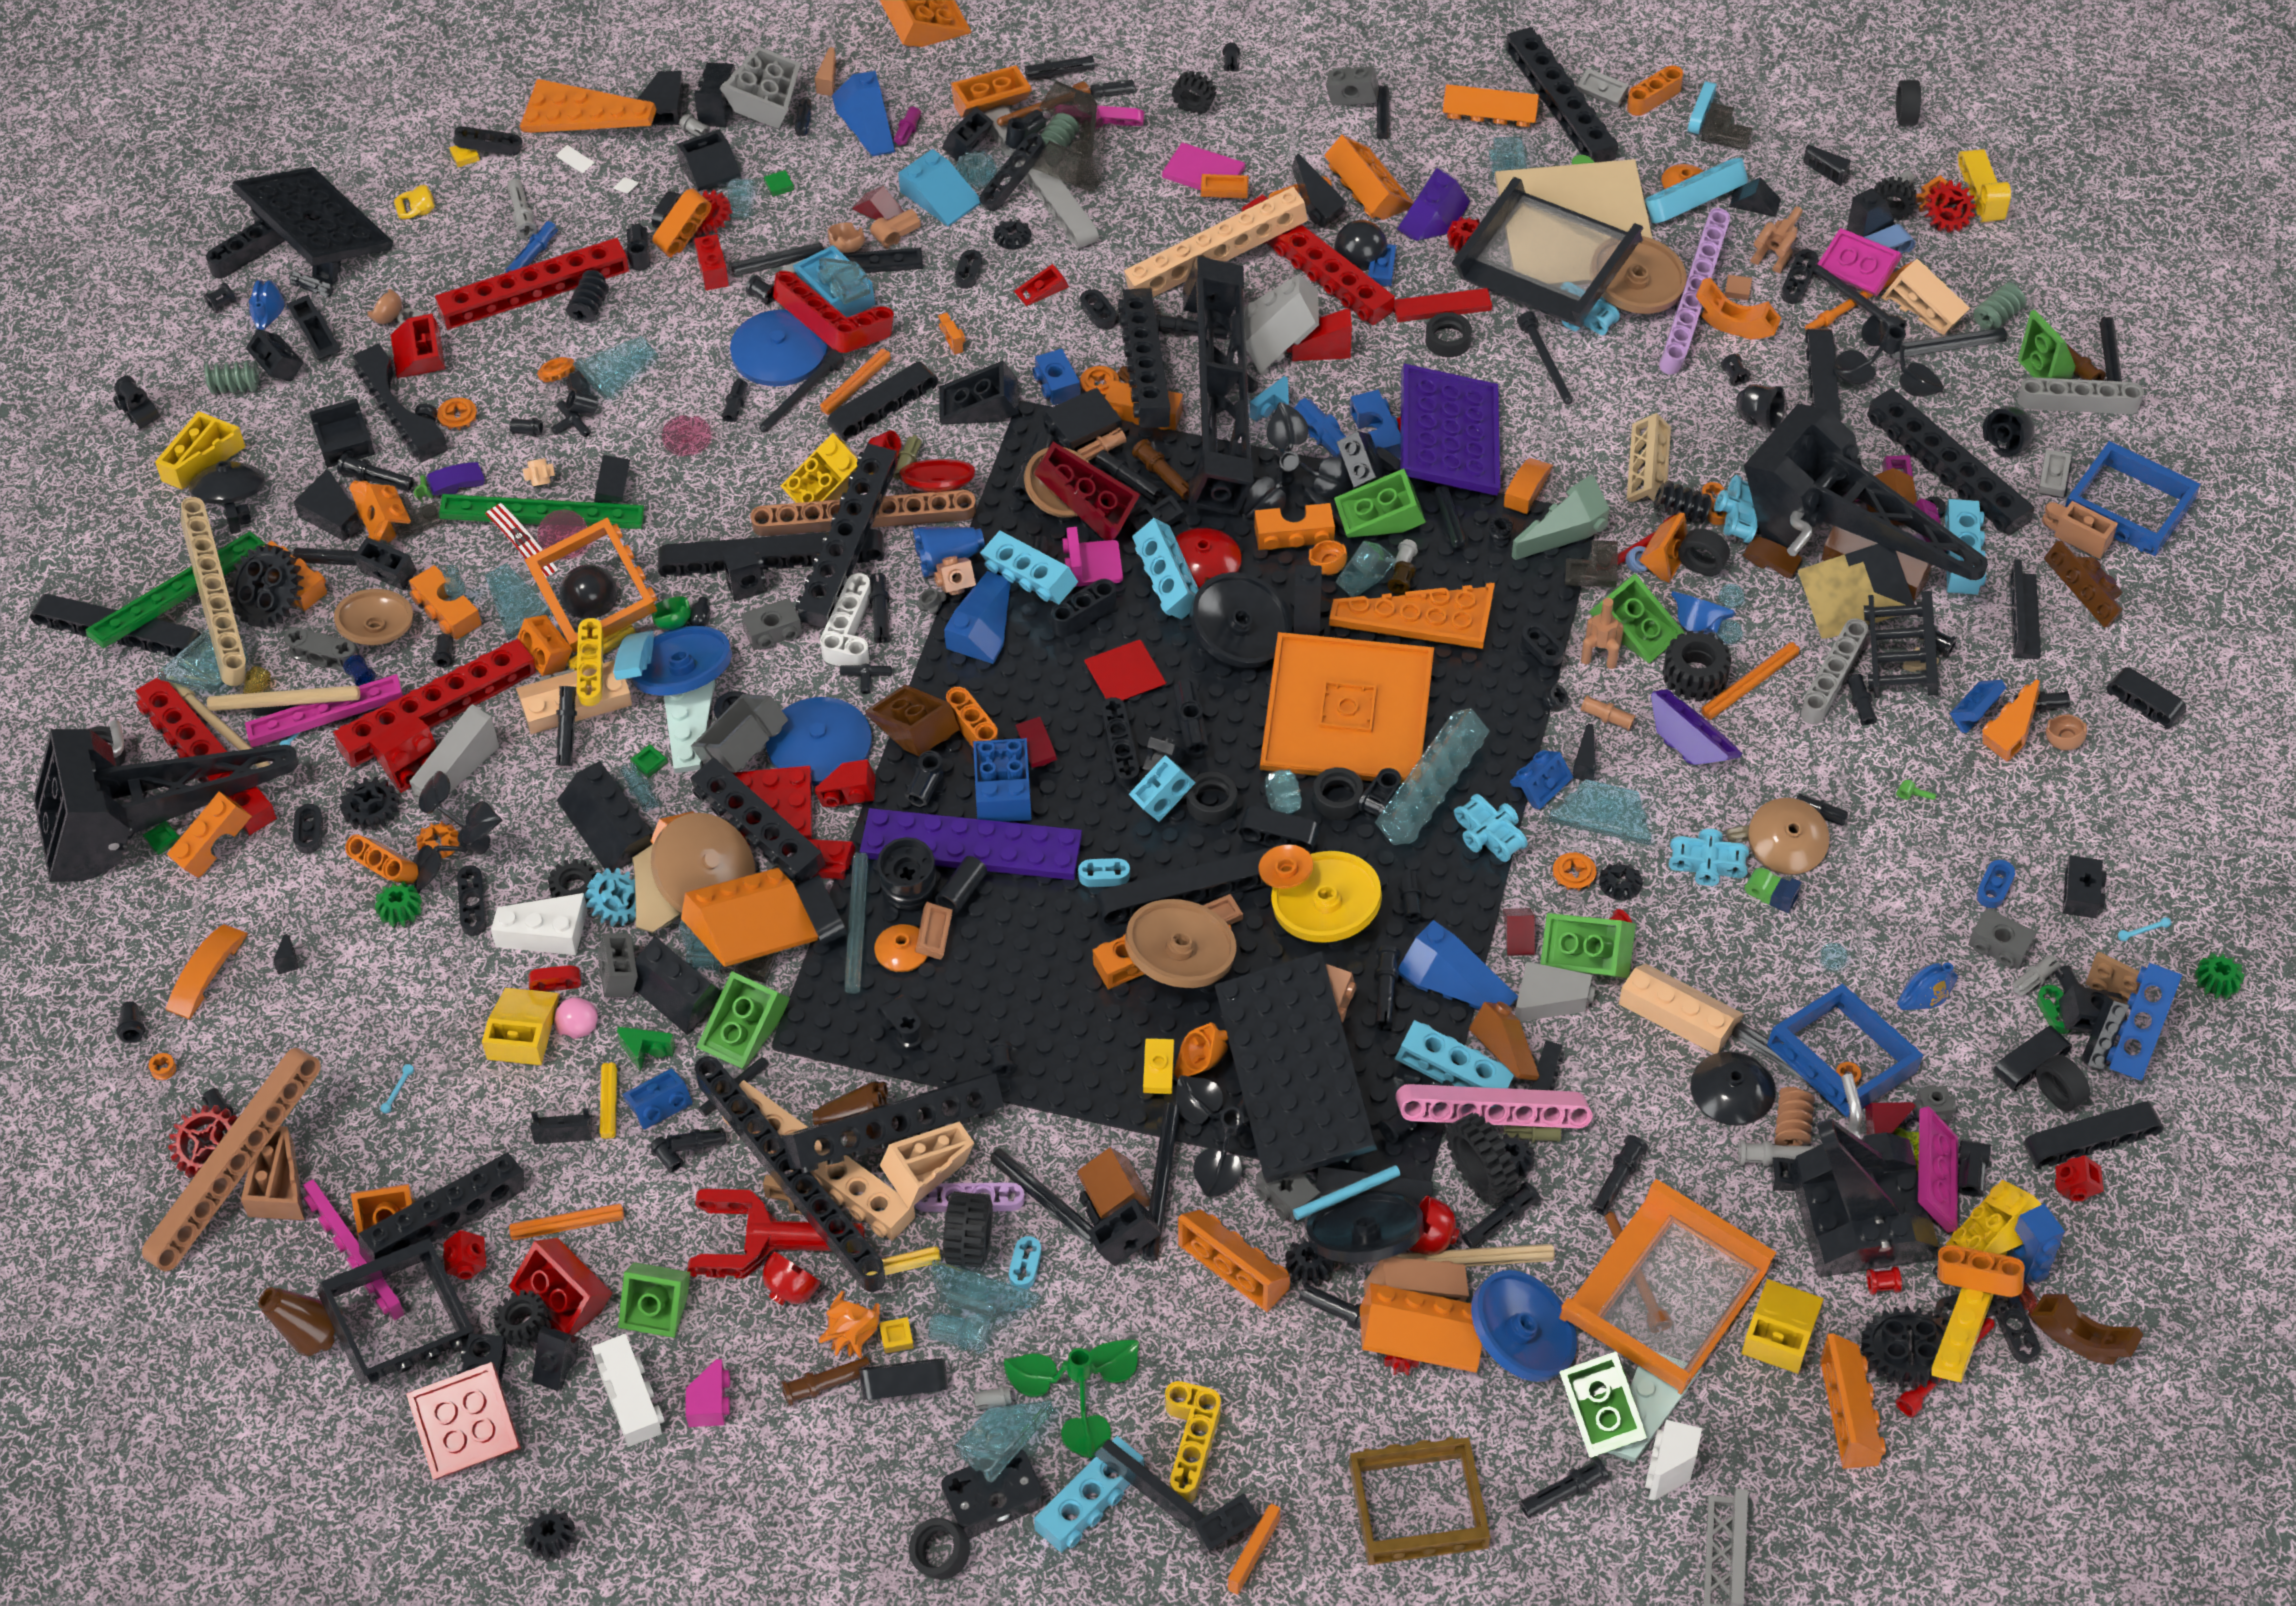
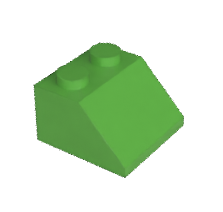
M634 1262L624 1271L618 1328L675 1338L688 1297L691 1272Z

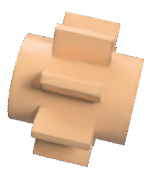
M546 458L527 461L528 468L523 469L525 481L531 480L532 486L551 483L549 476H555L553 464H547Z

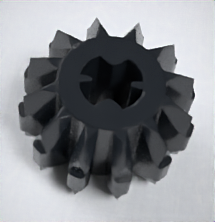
M1506 1132L1503 1135V1139H1498L1500 1142L1504 1141L1506 1145L1504 1147L1505 1151L1511 1154L1512 1158L1509 1160L1516 1167L1513 1171L1517 1175L1519 1174V1176L1526 1178L1529 1170H1532L1534 1167V1148L1529 1147L1530 1142L1528 1139L1520 1141L1518 1133L1514 1138H1510Z
M1304 1237L1300 1239V1244L1292 1242L1290 1251H1287L1285 1254V1261L1287 1262L1285 1269L1288 1273H1292L1291 1279L1293 1282L1302 1278L1303 1286L1305 1283H1308V1280H1312V1283L1317 1287L1319 1279L1327 1281L1329 1272H1332L1334 1269V1262L1316 1253Z
M552 1507L549 1514H545L540 1509V1517L530 1516L529 1523L531 1526L524 1527L523 1532L526 1537L524 1543L526 1548L531 1549V1553L535 1558L542 1555L543 1560L548 1562L551 1554H554L555 1558L560 1560V1551L563 1550L570 1553L571 1546L569 1543L576 1542V1535L573 1532L576 1528L572 1520H569L568 1514L565 1511L558 1514L557 1510Z

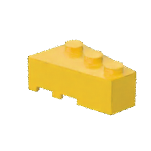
M198 411L158 457L155 464L162 482L183 490L189 486L198 473L213 464L226 461L246 446L240 427Z

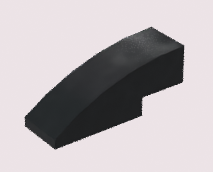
M309 295L286 304L289 317L318 361L341 351L323 316L316 309Z

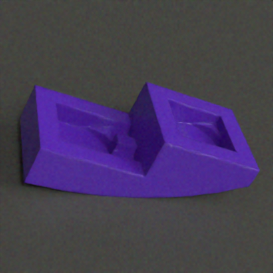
M478 462L448 466L433 471L426 476L433 495H453L458 493L459 487H479L485 481Z

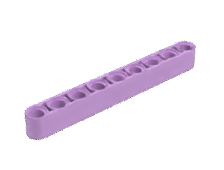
M1722 208L1712 209L1704 225L1686 285L1659 362L1660 369L1666 374L1678 373L1687 355L1702 308V304L1699 303L1696 294L1702 280L1712 277L1730 221L1729 213Z

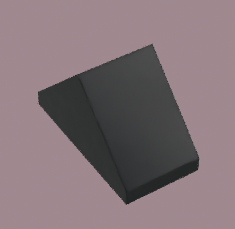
M1759 177L1734 189L1729 207L1776 217L1781 198Z

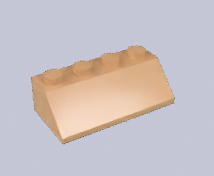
M615 660L603 663L602 699L597 705L591 707L582 705L579 702L576 689L575 711H577V716H575V722L632 706L626 679H615L613 673ZM587 669L583 675L592 676L597 670ZM577 671L516 688L530 734L558 727L556 710H559V686L577 687ZM587 685V695H591V692L593 691L592 686Z
M1643 964L1633 970L1622 986L1619 1005L1714 1054L1721 1051L1731 1036L1734 1027L1744 1016V1013L1648 964Z

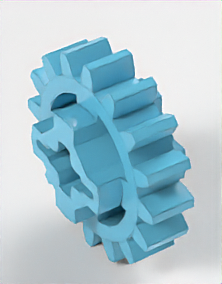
M607 868L603 874L596 873L593 880L591 879L587 885L589 889L585 893V897L590 900L586 907H593L595 909L591 915L594 917L599 914L601 916L600 923L603 924L607 919L610 920L611 927H614L617 921H619L621 926H625L628 920L633 922L636 919L635 879H629V871L621 875L620 868H616L614 873H611L609 868ZM603 885V892L599 894V888ZM631 900V907L627 910L626 907L628 906V902Z

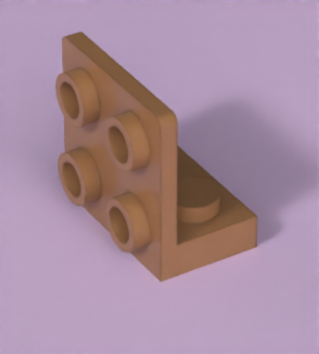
M2097 952L2085 984L2090 986L2091 989L2122 994L2123 1001L2128 1003L2131 993L2137 994L2141 983L2136 982L2140 971L2101 952ZM2147 987V988L2145 989L2144 996H2145L2147 990L2149 989V987Z

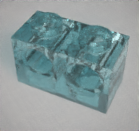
M1522 136L1494 137L1493 147H1489V161H1494V164H1491L1492 178H1495V171L1527 169Z

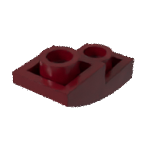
M1041 717L1015 725L1019 738H1027L1028 761L1032 768L1045 766L1057 760Z

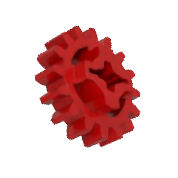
M1949 180L1946 185L1942 181L1937 184V187H1932L1929 190L1930 194L1924 198L1929 202L1923 206V209L1929 211L1925 218L1931 217L1930 226L1937 224L1938 231L1946 228L1948 233H1951L1953 229L1958 232L1962 229V226L1966 227L1970 224L1968 219L1971 220L1975 216L1971 210L1975 209L1976 205L1970 202L1975 197L1974 195H1967L1968 187L1964 190L1961 189V182L1953 186L1952 180ZM1946 205H1947V206L1956 205V206L1953 207V208H1948V207H1947V208H1944Z
M707 190L703 192L702 196L711 203V210L695 232L697 237L702 233L709 236L710 231L718 233L717 228L726 227L724 221L731 220L729 214L733 213L731 204L722 192L717 194L716 190H713L711 194H708Z

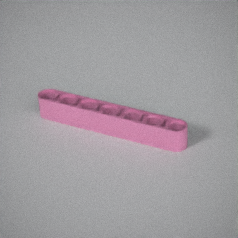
M1416 1084L1404 1085L1396 1092V1101L1403 1118L1409 1121L1453 1123L1473 1112V1114L1478 1113L1479 1117L1482 1115L1485 1121H1489L1491 1125L1583 1128L1593 1118V1113L1584 1095L1579 1092Z

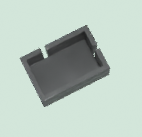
M742 694L691 747L704 765L714 757L730 772L736 773L747 766V761L753 755L764 749V744L769 740L768 737H774L781 732L782 726L788 719L772 696Z

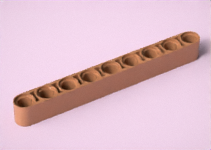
M968 490L885 496L871 528L969 520L976 513V499L974 494ZM840 500L758 506L752 510L750 515L753 532L759 536L830 531L833 514L835 512L838 513L840 509ZM962 503L970 504L968 508L959 507ZM937 505L945 506L942 510L934 509ZM912 507L920 508L917 512L909 511ZM887 509L894 510L892 514L883 513ZM811 515L819 516L816 520L807 519ZM786 517L794 518L790 522L782 521ZM760 519L768 520L765 524L757 523Z
M293 1048L284 1055L145 1242L142 1248V1256L146 1261L162 1271H170L177 1266L317 1077L321 1067L318 1058L300 1048Z

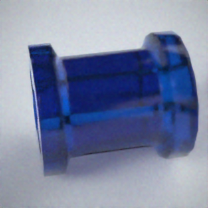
M361 655L349 657L343 665L344 672L354 678L356 686L373 682L377 677L375 671L365 665V659Z

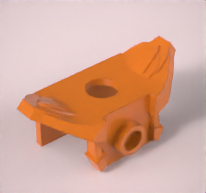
M357 480L351 483L349 489L353 495L359 518H362L369 533V538L378 542L380 539L385 540L388 543L397 536L391 522L408 524L411 522L395 486L370 484L366 481Z

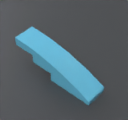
M653 630L629 634L622 640L613 670L616 680L642 676V670L647 669V664H650L652 659Z

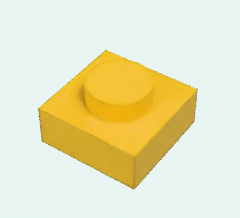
M456 145L449 147L457 167L480 161L476 150L460 148Z
M908 1317L879 1323L885 1354L914 1348Z

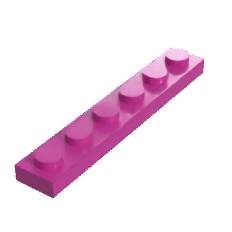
M395 674L358 686L360 688L359 700L301 704L245 722L248 741L253 748L386 705L388 702L404 696L399 677Z
M314 1179L304 1184L307 1196L303 1199L312 1213L316 1210L318 1211L320 1217L317 1219L326 1233L330 1230L335 1236L332 1238V1241L340 1253L346 1251L349 1255L346 1260L350 1268L354 1269L366 1264L367 1262L359 1253V1243ZM383 1278L363 1285L369 1294L375 1292L378 1297L375 1302L383 1315L389 1313L394 1321L405 1315L400 1301Z

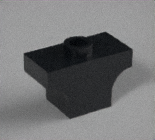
M1162 736L1161 740L1150 737L1143 769L1150 772L1165 755L1179 765L1184 759L1186 750L1176 746L1178 742L1164 736Z
M543 1327L538 1333L532 1382L559 1391L565 1382L569 1370L577 1360L580 1338L554 1328Z

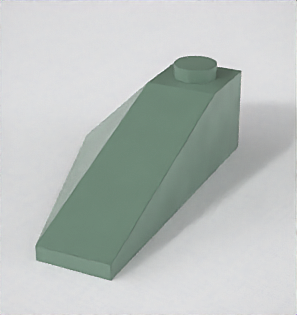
M1592 474L1572 486L1566 492L1568 497L1561 504L1557 505L1554 503L1550 506L1549 512L1542 521L1535 520L1513 540L1512 558L1515 560L1583 540L1597 532H1602L1607 527L1610 508Z

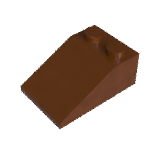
M906 684L865 710L866 715L900 747L917 756H920L925 751H930L938 743L948 740L953 733L959 730L949 702Z

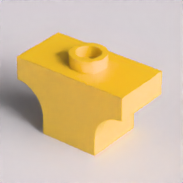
M1174 1039L1145 1040L1143 1093L1172 1094Z

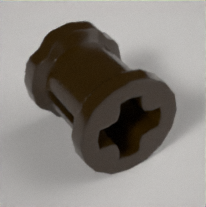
M1405 561L1396 562L1394 565V575L1387 584L1388 589L1397 595H1405V592H1409L1411 588L1410 580L1416 574L1415 566Z

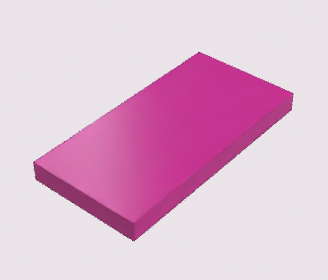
M1927 1106L1921 1108L1919 1112L1918 1203L1949 1233L1957 1230L1958 1136Z

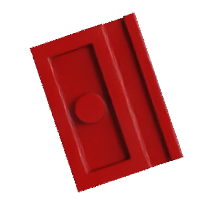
M808 839L822 852L826 864L813 877L820 875L821 878L845 879V871L849 869L856 849L852 841Z

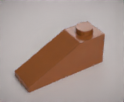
M1500 1001L1497 1003L1484 1002L1469 1030L1517 1078L1537 1081L1539 1074L1520 1020L1512 1013V1008Z

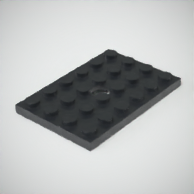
M314 167L233 181L232 190L312 266L392 250L394 241ZM307 214L310 218L319 219V220H317V221L309 220V219L305 218L303 215Z

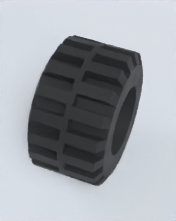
M1687 631V635L1681 633L1677 635V639L1673 638L1666 649L1662 673L1664 674V683L1668 682L1667 688L1670 691L1675 689L1674 694L1679 697L1683 694L1685 695L1684 699L1689 701L1690 697H1695V701H1701L1702 697L1710 700L1713 694L1715 696L1719 695L1721 689L1724 690L1728 682L1732 659L1729 653L1730 649L1727 645H1723L1724 641L1722 639L1714 638L1715 635L1711 633L1709 635L1704 634V631H1698V633ZM1687 663H1700L1705 665L1706 668H1695Z
M956 1191L951 1195L947 1205L943 1235V1256L947 1265L978 1268L984 1266L989 1253L992 1232L993 1205L990 1195Z

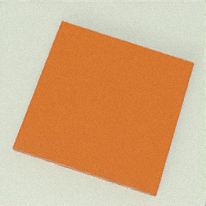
M1278 632L1260 770L1318 776L1326 769L1339 767L1354 771L1361 780L1373 781L1382 769L1392 768L1401 775V784L1419 786L1434 647Z

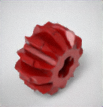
M1469 216L1468 219L1460 217L1458 221H1452L1447 231L1449 248H1454L1455 253H1459L1480 224V220H1472Z

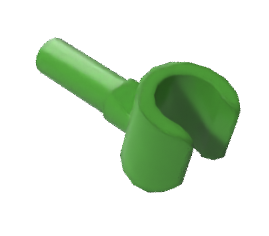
M425 475L420 476V485L414 490V496L423 503V496L434 497L431 490L427 487Z
M1904 780L1896 792V796L1905 800H1909L1912 794L1935 800L1936 797L1934 793L1916 788L1911 780Z

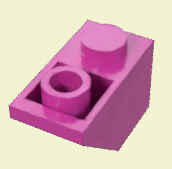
M716 1359L686 1387V1419L688 1427L725 1425V1415H730V1399L725 1397V1388H730V1371L724 1370L722 1359Z

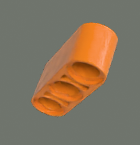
M1670 65L1633 86L1628 94L1627 111L1635 116L1644 115L1680 93L1684 74L1683 70L1678 66Z
M693 188L686 190L655 232L653 243L669 258H672V255L677 252L681 253L709 214L711 203Z
M951 688L946 694V701L951 704L959 731L973 747V741L998 740L996 725L965 688Z
M358 834L352 835L347 840L345 845L346 854L385 879L398 883L405 881L407 885H411L417 879V865L379 841Z
M1955 1245L1944 1246L1938 1251L1937 1277L1942 1283L2006 1297L2018 1296L2023 1291L2025 1265L2015 1257Z

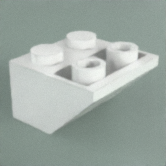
M1666 1420L1664 1431L1657 1430L1645 1488L1651 1489L1649 1499L1656 1500L1691 1480L1702 1428Z

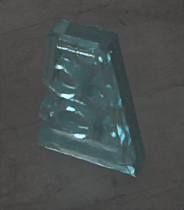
M639 336L585 359H580L574 362L573 365L607 401L658 354L642 336Z
M507 563L485 575L507 640L519 634L525 618L547 615L548 617L551 615L548 606Z

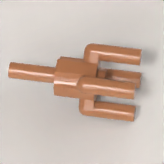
M1795 207L1787 219L1784 218L1781 221H1777L1775 225L1772 222L1766 223L1754 241V246L1758 249L1750 259L1751 263L1759 265L1766 252L1772 249L1779 256L1772 271L1782 272L1793 255V250L1790 246L1797 237L1798 229L1794 225L1803 213L1800 207Z
M1611 598L1603 600L1601 614L1591 617L1587 621L1586 636L1583 640L1581 662L1583 664L1591 662L1592 650L1597 646L1608 650L1606 666L1609 669L1617 667L1624 626L1612 614L1613 600Z

